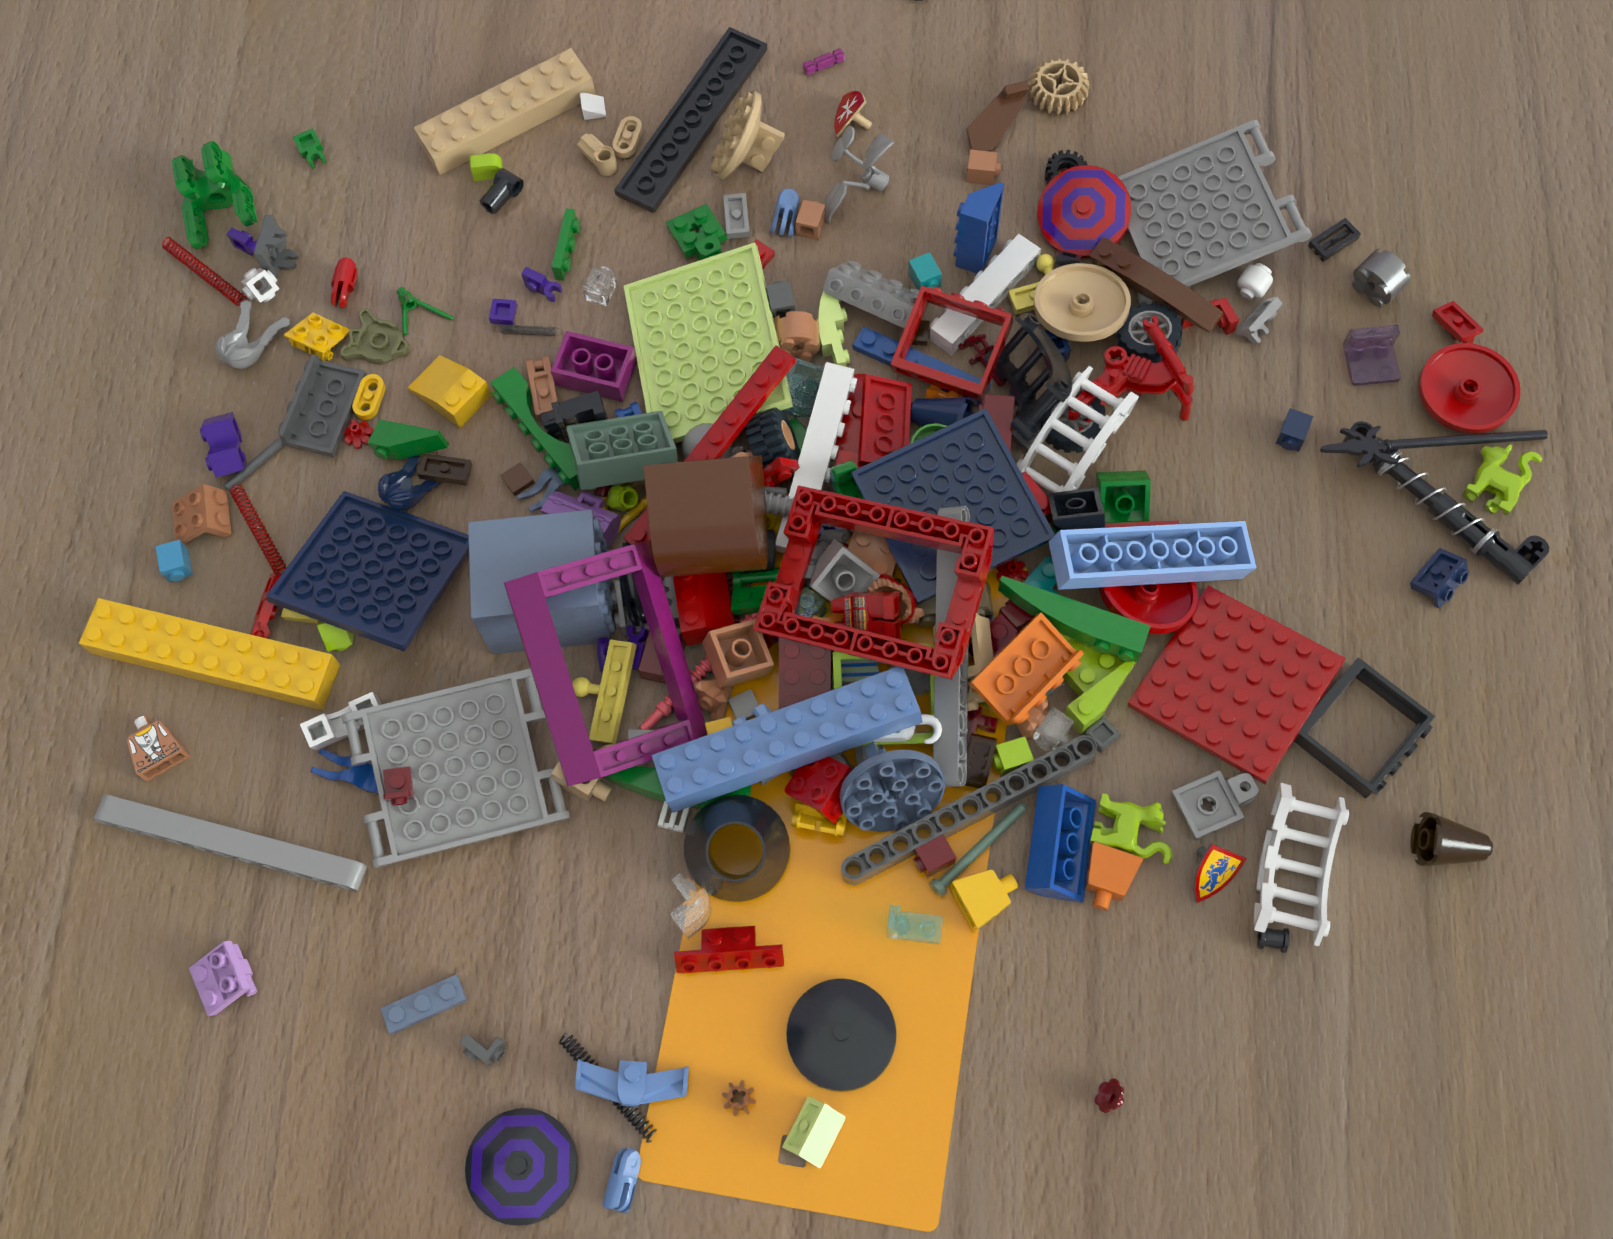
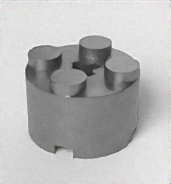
M1376 249L1354 270L1352 286L1357 292L1367 294L1373 305L1381 307L1397 296L1410 283L1411 277L1409 273L1405 274L1403 269L1406 266L1396 255L1387 250L1381 253L1378 252L1379 249Z

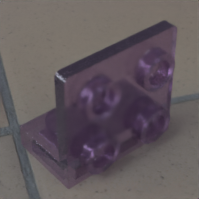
M1398 325L1349 330L1343 342V348L1353 386L1400 381L1401 375L1393 346L1400 334Z

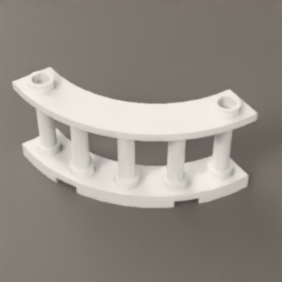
M1090 366L1083 373L1078 372L1072 380V391L1069 397L1063 403L1060 401L1034 440L1024 459H1020L1017 462V466L1022 474L1027 472L1034 482L1051 493L1079 489L1086 477L1084 474L1091 463H1095L1105 448V442L1111 433L1115 434L1130 415L1139 396L1130 392L1125 399L1122 397L1118 399L1088 380L1093 370ZM1083 388L1114 407V413L1111 417L1108 415L1103 416L1076 399L1075 396ZM1068 406L1099 424L1101 431L1095 439L1086 438L1058 420ZM1052 428L1083 447V451L1086 453L1079 464L1077 462H1070L1043 445ZM1037 453L1068 472L1067 475L1071 477L1065 486L1057 485L1030 467Z
M1280 783L1271 811V815H1275L1271 827L1272 830H1266L1256 883V891L1260 892V903L1255 902L1254 930L1265 933L1268 923L1276 921L1312 930L1313 943L1315 946H1320L1323 936L1327 937L1330 930V921L1327 920L1329 879L1342 825L1347 824L1349 810L1346 809L1345 800L1342 797L1338 798L1335 809L1296 800V797L1292 796L1291 785ZM1295 810L1331 819L1327 836L1323 837L1287 828L1285 822L1288 812ZM1286 838L1323 847L1320 867L1281 858V855L1278 854L1281 840ZM1281 868L1317 877L1315 896L1277 887V884L1274 883L1275 870ZM1277 897L1313 906V919L1277 911L1276 907L1272 906V899Z

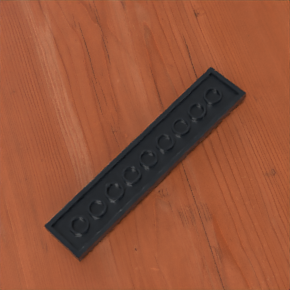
M731 27L727 29L614 189L616 196L655 213L768 50L767 43Z

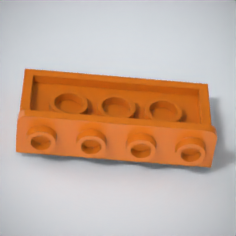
M1039 613L968 684L1007 726L1015 723L1019 725L1029 717L1028 711L1033 706H1039L1047 698L1045 693L1050 688L1055 689L1064 681L1062 676L1067 671L1071 672L1080 665V658L1084 652L1081 649L1075 650L1042 613Z

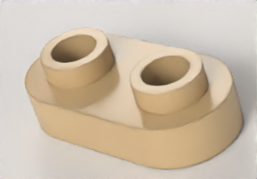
M628 116L620 122L612 143L614 153L619 158H629L636 151L643 133L642 123L637 117Z

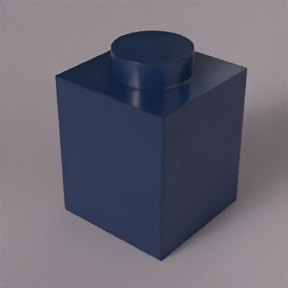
M1290 408L1284 419L1276 444L1281 445L1287 450L1299 452L1314 416Z

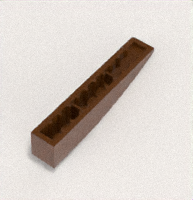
M1105 237L1100 240L1089 255L1093 265L1112 271L1122 279L1127 287L1161 306L1163 304L1167 305L1169 310H1174L1178 316L1208 333L1211 332L1224 314L1223 311L1180 281Z

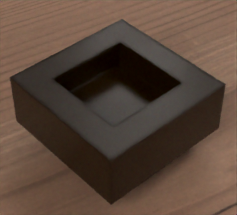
M921 320L911 345L927 346L930 321Z

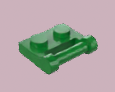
M780 567L774 568L773 571L744 574L742 571L733 572L731 610L734 615L759 613L767 585L744 587V583L773 580L775 583Z

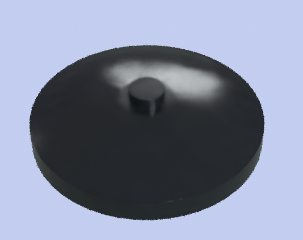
M851 979L827 980L807 990L794 1005L787 1024V1045L793 1063L807 1080L830 1091H853L875 1081L889 1065L896 1045L895 1020L886 1001L868 985Z

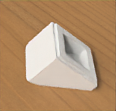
M580 93L584 120L606 117L604 97Z

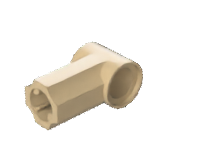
M586 133L580 137V141L577 144L578 149L597 167L599 174L602 176L615 174L618 167L613 149L609 146H604L593 134Z

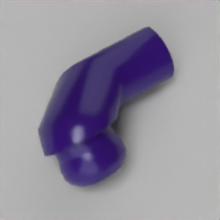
M605 637L597 641L598 662L602 674L610 639Z

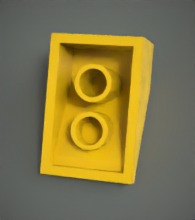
M441 355L407 387L409 391L458 428H461L492 396L485 380L469 368Z

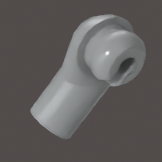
M832 529L825 530L817 540L816 545L827 549L834 539L840 543H846L848 541V532Z

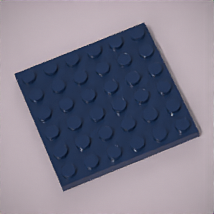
M986 408L851 472V476L864 500L938 515L940 508L966 506L969 510L971 523L994 528L992 561L989 571L1048 543L1055 536ZM883 537L905 581L915 595L917 604L919 605L936 597L937 549Z
M343 491L266 595L267 601L405 652L469 555V535Z

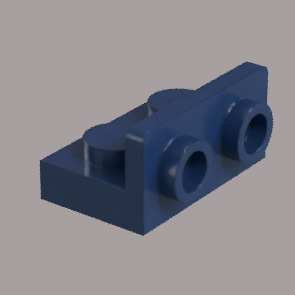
M1439 548L1411 580V589L1433 598L1434 606L1440 609L1445 602L1451 600L1454 591L1459 585L1467 581L1469 576L1467 559Z

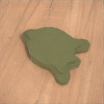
M363 308L358 314L362 327L359 329L352 328L349 331L350 342L340 350V355L344 360L356 358L373 364H385L398 357L405 356L409 352L410 346L404 340L403 334L396 324L388 320L378 319L372 314L370 309Z

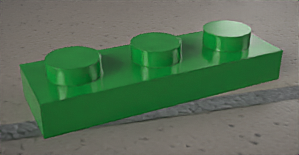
M566 208L552 263L555 280L564 281L566 272H570L571 269L570 255L571 252L574 253L576 247V240L574 238L575 234L580 231V219H577L575 209Z

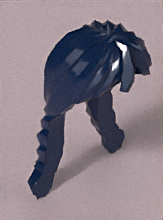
M420 455L409 457L401 470L385 474L379 479L378 496L391 508L396 510L410 509L416 506L427 492L443 483L426 480L421 485L412 486L411 477L419 464Z

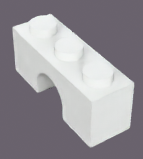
M374 692L368 693L348 702L349 706L338 712L321 714L301 723L300 726L309 747L317 751L348 737L346 724L342 723L341 715L382 705L378 695ZM363 720L356 721L358 732L364 730Z

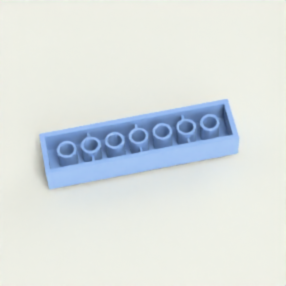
M1245 521L1060 530L1049 541L1058 590L1243 579L1256 569Z

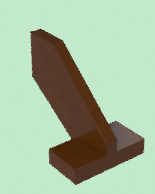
M1027 80L1004 86L994 100L967 127L966 132L971 150L993 151L1027 102L1025 96L1029 90Z

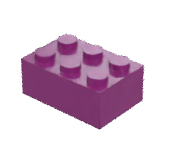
M566 331L551 369V374L556 386L585 393L599 391L601 397L623 402L637 364L634 347Z

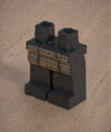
M599 391L571 398L560 404L558 401L551 403L553 410L540 413L547 434L555 439L562 437L564 443L569 442L566 426L608 419Z

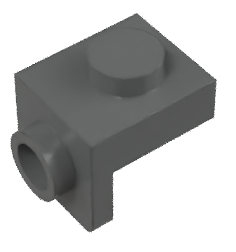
M468 1034L460 1041L466 1047L463 1051L465 1055L474 1062L480 1059L489 1066L493 1062L497 1063L506 1052L504 1048L507 1043L499 1037L489 1049H486Z

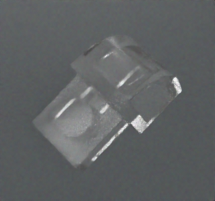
M679 873L671 880L685 899V902L669 914L685 937L689 939L707 924L711 915V901L705 888H702L695 894L698 888L688 876L684 879Z

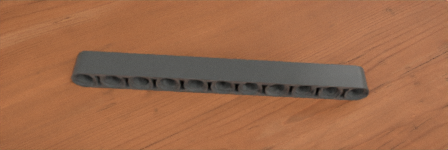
M1079 736L854 853L842 863L841 873L843 880L849 885L860 884L914 856L915 849L943 834L945 838H948L1038 791L1039 786H1047L1084 767L1094 758L1097 750L1096 741L1090 736ZM1085 746L1089 749L1090 754L1083 755L1077 748ZM1063 758L1067 761L1068 765L1064 767L1058 766L1055 763V759ZM1036 769L1041 770L1045 777L1041 779L1036 778L1032 775V771ZM1017 781L1022 785V789L1018 791L1010 788L1009 783ZM994 793L1000 800L992 803L986 799V795ZM972 805L976 808L977 812L968 815L963 811V807ZM949 817L953 820L954 824L950 827H945L940 823V819ZM920 829H926L930 832L931 836L927 839H921L916 833ZM897 841H903L907 844V849L897 851L894 849L893 844ZM879 853L884 857V860L876 864L871 862L870 856ZM849 866H858L861 869L860 873L856 876L849 875L846 872Z

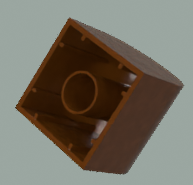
M762 455L643 465L650 539L654 561L661 577L766 569L768 563V522Z

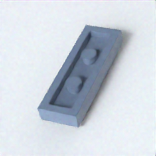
M456 974L380 1009L389 1034L393 1035L468 1000L460 978Z

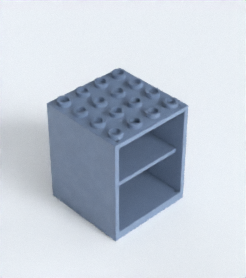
M592 510L468 522L471 619L491 653L500 654L525 651L504 582L610 551L607 546V540L604 539L599 518L595 519ZM612 579L546 598L561 647L597 644L598 639L603 637L612 640L611 633L616 632L615 620L612 618L611 610H614L610 587L613 586Z

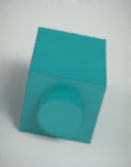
M930 252L909 260L908 274L917 290H920L921 286L928 288L941 287L942 273Z

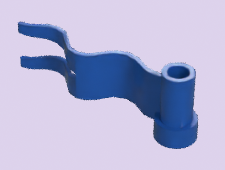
M320 749L319 754L340 766H346L350 769L332 772L312 767L311 773L333 781H346L365 791L378 793L372 765L366 763L360 766H352L350 760L352 756H338L327 750Z

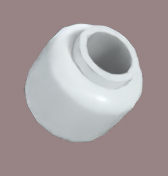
M1261 263L1248 265L1237 280V285L1241 290L1240 294L1249 300H1252V298H1262L1273 282L1272 271Z

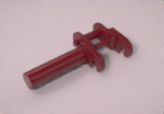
M979 334L976 338L973 335L967 338L964 344L960 343L958 345L959 350L974 346L978 352L975 359L971 358L969 360L970 365L981 361L986 368L988 363L983 357L994 348V345H989L986 342V334ZM980 342L984 346V349L980 350L977 346V344ZM994 371L992 378L998 387H1002L1007 381H1002Z

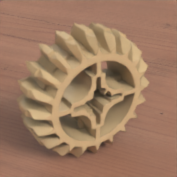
M1060 57L1057 61H1053L1051 58L1048 63L1042 61L1040 66H1036L1033 73H1031L1028 84L1029 96L1033 100L1034 106L1040 105L1041 111L1047 109L1049 114L1055 111L1057 115L1062 111L1066 114L1070 110L1076 111L1078 106H1082L1084 100H1086L1089 90L1087 73H1084L1083 67H1077V61L1072 64L1069 63V59L1061 61Z

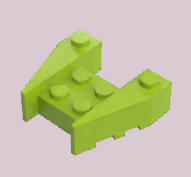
M1061 634L1075 650L1081 649L1084 652L1080 658V665L1071 672L1067 671L1062 676L1079 696L1067 706L1063 716L1081 735L1103 716L1124 681L1133 670L1136 662L1125 661L1123 663L1117 655L1097 652L1093 647Z

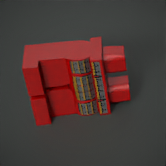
M899 591L850 592L831 601L833 613H844V621H836L834 624L902 640L901 617H897L900 615Z

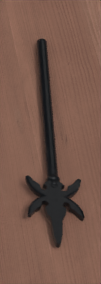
M1381 426L1371 428L1366 436L1351 429L1341 428L1340 433L1351 439L1345 443L1322 446L1320 452L1348 453L1357 456L1364 453L1357 467L1368 464L1373 456L1384 463L1397 465L1399 460L1389 456L1385 451L1545 440L1548 437V433L1546 430L1383 440L1379 437L1373 439Z

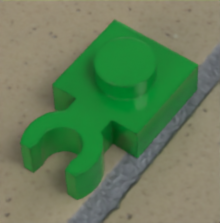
M313 128L293 137L303 159L307 157L311 168H315L313 163L315 159H321L323 164L326 163V159L321 152L324 149Z

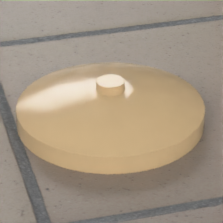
M1085 263L1068 264L1050 271L1038 283L1034 296V310L1040 323L1056 336L1079 342L1100 340L1117 332L1126 322L1131 305L1129 290L1120 277L1106 268Z

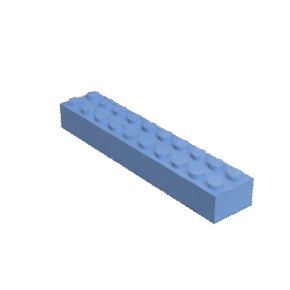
M895 667L652 755L666 802L672 813L921 724L922 716L904 668Z

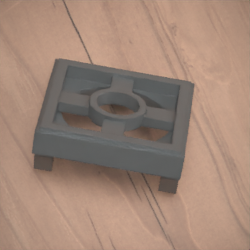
M265 215L254 255L262 269L265 271L269 270L277 279L280 269L290 270L296 268V263L291 260L299 259V255L293 250L286 249L288 242L286 239L287 233L280 228L274 215Z

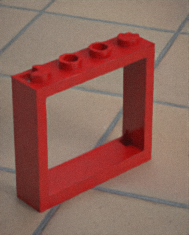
M921 286L891 361V368L895 373L983 402L1012 328L1013 317L1009 312L1003 311V308L993 309L978 300H974V302L965 300L962 295L957 293L949 295L943 293L938 287L928 288ZM928 303L1002 326L980 384L906 360Z

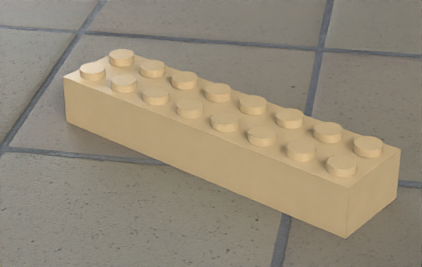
M572 48L413 128L421 147L439 175H442L469 161V156L483 154L581 104L580 93L596 95L593 79Z

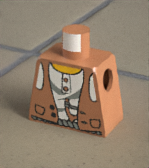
M141 716L133 722L138 732L129 736L127 743L135 772L146 782L191 757L172 731L160 720L151 723L148 716Z

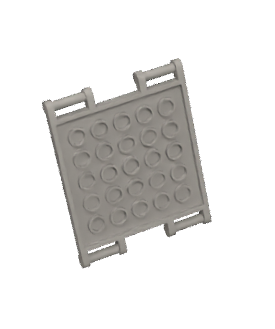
M1258 120L1244 123L1118 177L1125 185L1130 196L1131 219L1128 231L1139 257L1189 287L1294 243L1307 241L1312 237L1310 229L1306 228L1297 210V202L1294 195H1288L1275 200L1261 171L1260 166H1268L1276 158L1274 153L1269 151L1260 132L1261 126ZM1246 134H1251L1260 155L1254 156L1245 137ZM1287 209L1297 231L1290 232L1280 210ZM1137 292L1139 305L1144 302L1147 304L1153 302Z
M531 669L341 715L342 723L346 724L353 756L350 758L352 766H360L372 762L382 811L363 816L364 825L368 826L374 859L372 862L374 868L571 818L569 810H566L561 786L552 780L551 773L554 768L538 772L527 723L542 721L546 717L542 710ZM525 680L532 712L527 714L524 713L517 681ZM361 719L363 720L369 747V753L365 754L362 752L356 721ZM410 766L412 770L414 799H408V804L392 806L391 802L385 801L383 794H385L383 770ZM545 779L549 781L556 813L549 815L541 785V780ZM382 820L385 821L392 855L388 856L384 854L378 822Z

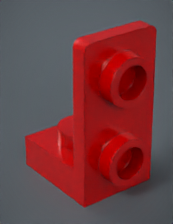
M1227 298L1209 301L1224 313L1217 322V326L1222 328L1226 335L1234 333L1239 318ZM1183 318L1181 319V327L1183 329L1194 325Z

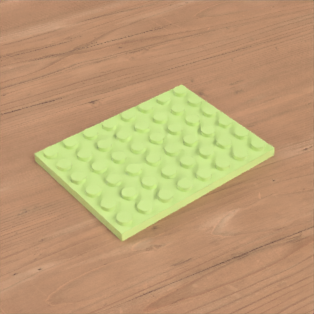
M755 242L624 285L646 412H663L674 444L683 441L687 432L696 425L702 423L714 424L774 346L780 347L759 251ZM786 375L756 414L774 407L779 410L793 407Z

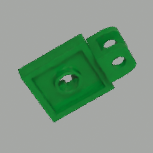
M707 204L666 221L667 229L685 258L696 254L698 261L721 254L720 243L727 240L726 233ZM694 229H699L700 232L696 233L695 231H692V230H694Z

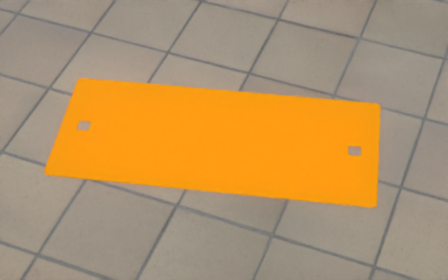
M776 551L774 568L781 566L784 553ZM897 567L894 578L900 579L901 583L909 588L899 567ZM997 567L988 572L986 579L991 588L994 619L999 615L1000 608L1005 606V603L1009 600L998 591L1000 581L996 578V574L999 572ZM768 581L753 582L751 587L767 585ZM804 588L808 595L801 591L805 598L800 597L801 602L798 601L799 608L797 613L799 615H805L808 609H811L810 618L812 614L822 618H827L834 614L831 603L821 600V594L816 590L811 589V591H808ZM906 623L902 626V640L917 644H930V647L935 648L933 626L925 627L917 623ZM971 635L969 638L968 645L972 642ZM776 642L769 649L774 663L769 673L760 678L735 684L729 699L751 689L759 705L764 703L771 712L779 710V643ZM968 652L969 667L975 665L974 657ZM877 662L880 673L890 670L891 665ZM929 692L915 696L921 714L930 715ZM728 703L725 718L730 717L731 722L736 720V717ZM978 703L979 707H982L981 715L997 718L998 725L995 734L986 732L978 727L976 734L997 738L996 745L1004 743L1007 725L995 712ZM916 725L915 732H931V725ZM934 743L883 745L887 752L913 750L933 758ZM855 747L843 751L842 753L854 768L857 767ZM992 764L987 784L1000 778L999 770H995ZM788 771L776 776L763 785L761 782L754 783L751 788V797L757 798L771 806L784 822L789 835L790 855L786 870L781 879L762 896L742 902L716 898L704 891L693 879L679 951L701 950L702 929L755 926L756 946L783 944L784 966L694 973H677L675 970L655 1073L689 1066L687 1095L685 1097L649 1103L646 1121L649 1120V1123L644 1127V1130L653 1125L646 1135L654 1129H657V1131L650 1137L649 1140H652L650 1143H646V1139L642 1138L639 1153L641 1165L638 1177L643 1181L931 1232L939 1224L979 930L973 933L949 889L951 883L946 887L947 893L943 897L937 895L929 883L934 878L939 880L993 828L995 813L946 838L957 857L956 862L929 878L926 877L924 872L920 873L913 862V859L916 858L914 855L860 884L849 885L842 878L841 866L843 861L854 853L897 832V830H861L860 827L854 825L848 819L844 836L838 835L836 837L835 834L805 828L796 829V827L791 825L792 817L795 813L796 802H802L788 796L784 792L786 785L792 778ZM965 785L945 787L943 797L933 812L979 788ZM994 793L987 794L986 799L995 803L997 795ZM972 805L963 807V811L968 815L977 812L976 808ZM949 817L940 819V823L945 827H950L954 824L953 820ZM730 824L720 828L714 834L711 841V855L716 865L723 871L736 875L744 874L758 865L763 855V847L760 838L751 828L741 824ZM920 829L916 833L921 839H927L931 836L930 832L926 829ZM897 841L893 844V847L897 851H904L907 849V844L903 841ZM990 846L953 881L987 871ZM875 853L870 856V860L878 864L884 860V857L879 853ZM855 865L849 866L846 870L851 876H856L861 871ZM832 979H851L864 983L874 989L888 1004L896 1025L895 1050L885 1071L869 1085L847 1092L826 1090L807 1080L793 1063L787 1045L788 1019L798 999L813 986ZM741 1080H744V1088L746 1090L751 1087L754 1088V1092L749 1096L756 1100V1104H749L747 1107L749 1114H746L744 1110H739L736 1117L733 1114V1107L729 1109L723 1107L729 1101L728 1098L722 1096V1093H729L731 1090L729 1087L730 1082L735 1087L739 1086ZM736 1092L734 1094L735 1100L732 1103L738 1102L739 1105H742L744 1103L743 1097L746 1094L741 1095L739 1092ZM808 1096L827 1104L846 1117L821 1168L814 1166L806 1161V1165L803 1168L778 1162L782 1137L789 1134Z

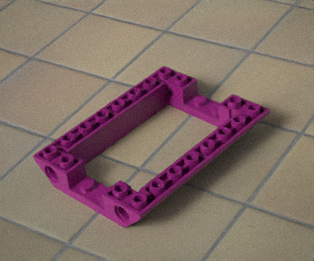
M649 541L629 545L504 582L567 786L598 779L653 760L652 755L708 735L702 710ZM632 573L677 721L681 722L655 728L654 731L616 744L592 749L546 598Z

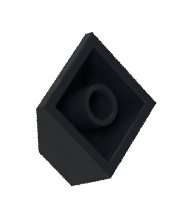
M1098 487L1048 493L1053 524L1060 529L1105 528V514Z

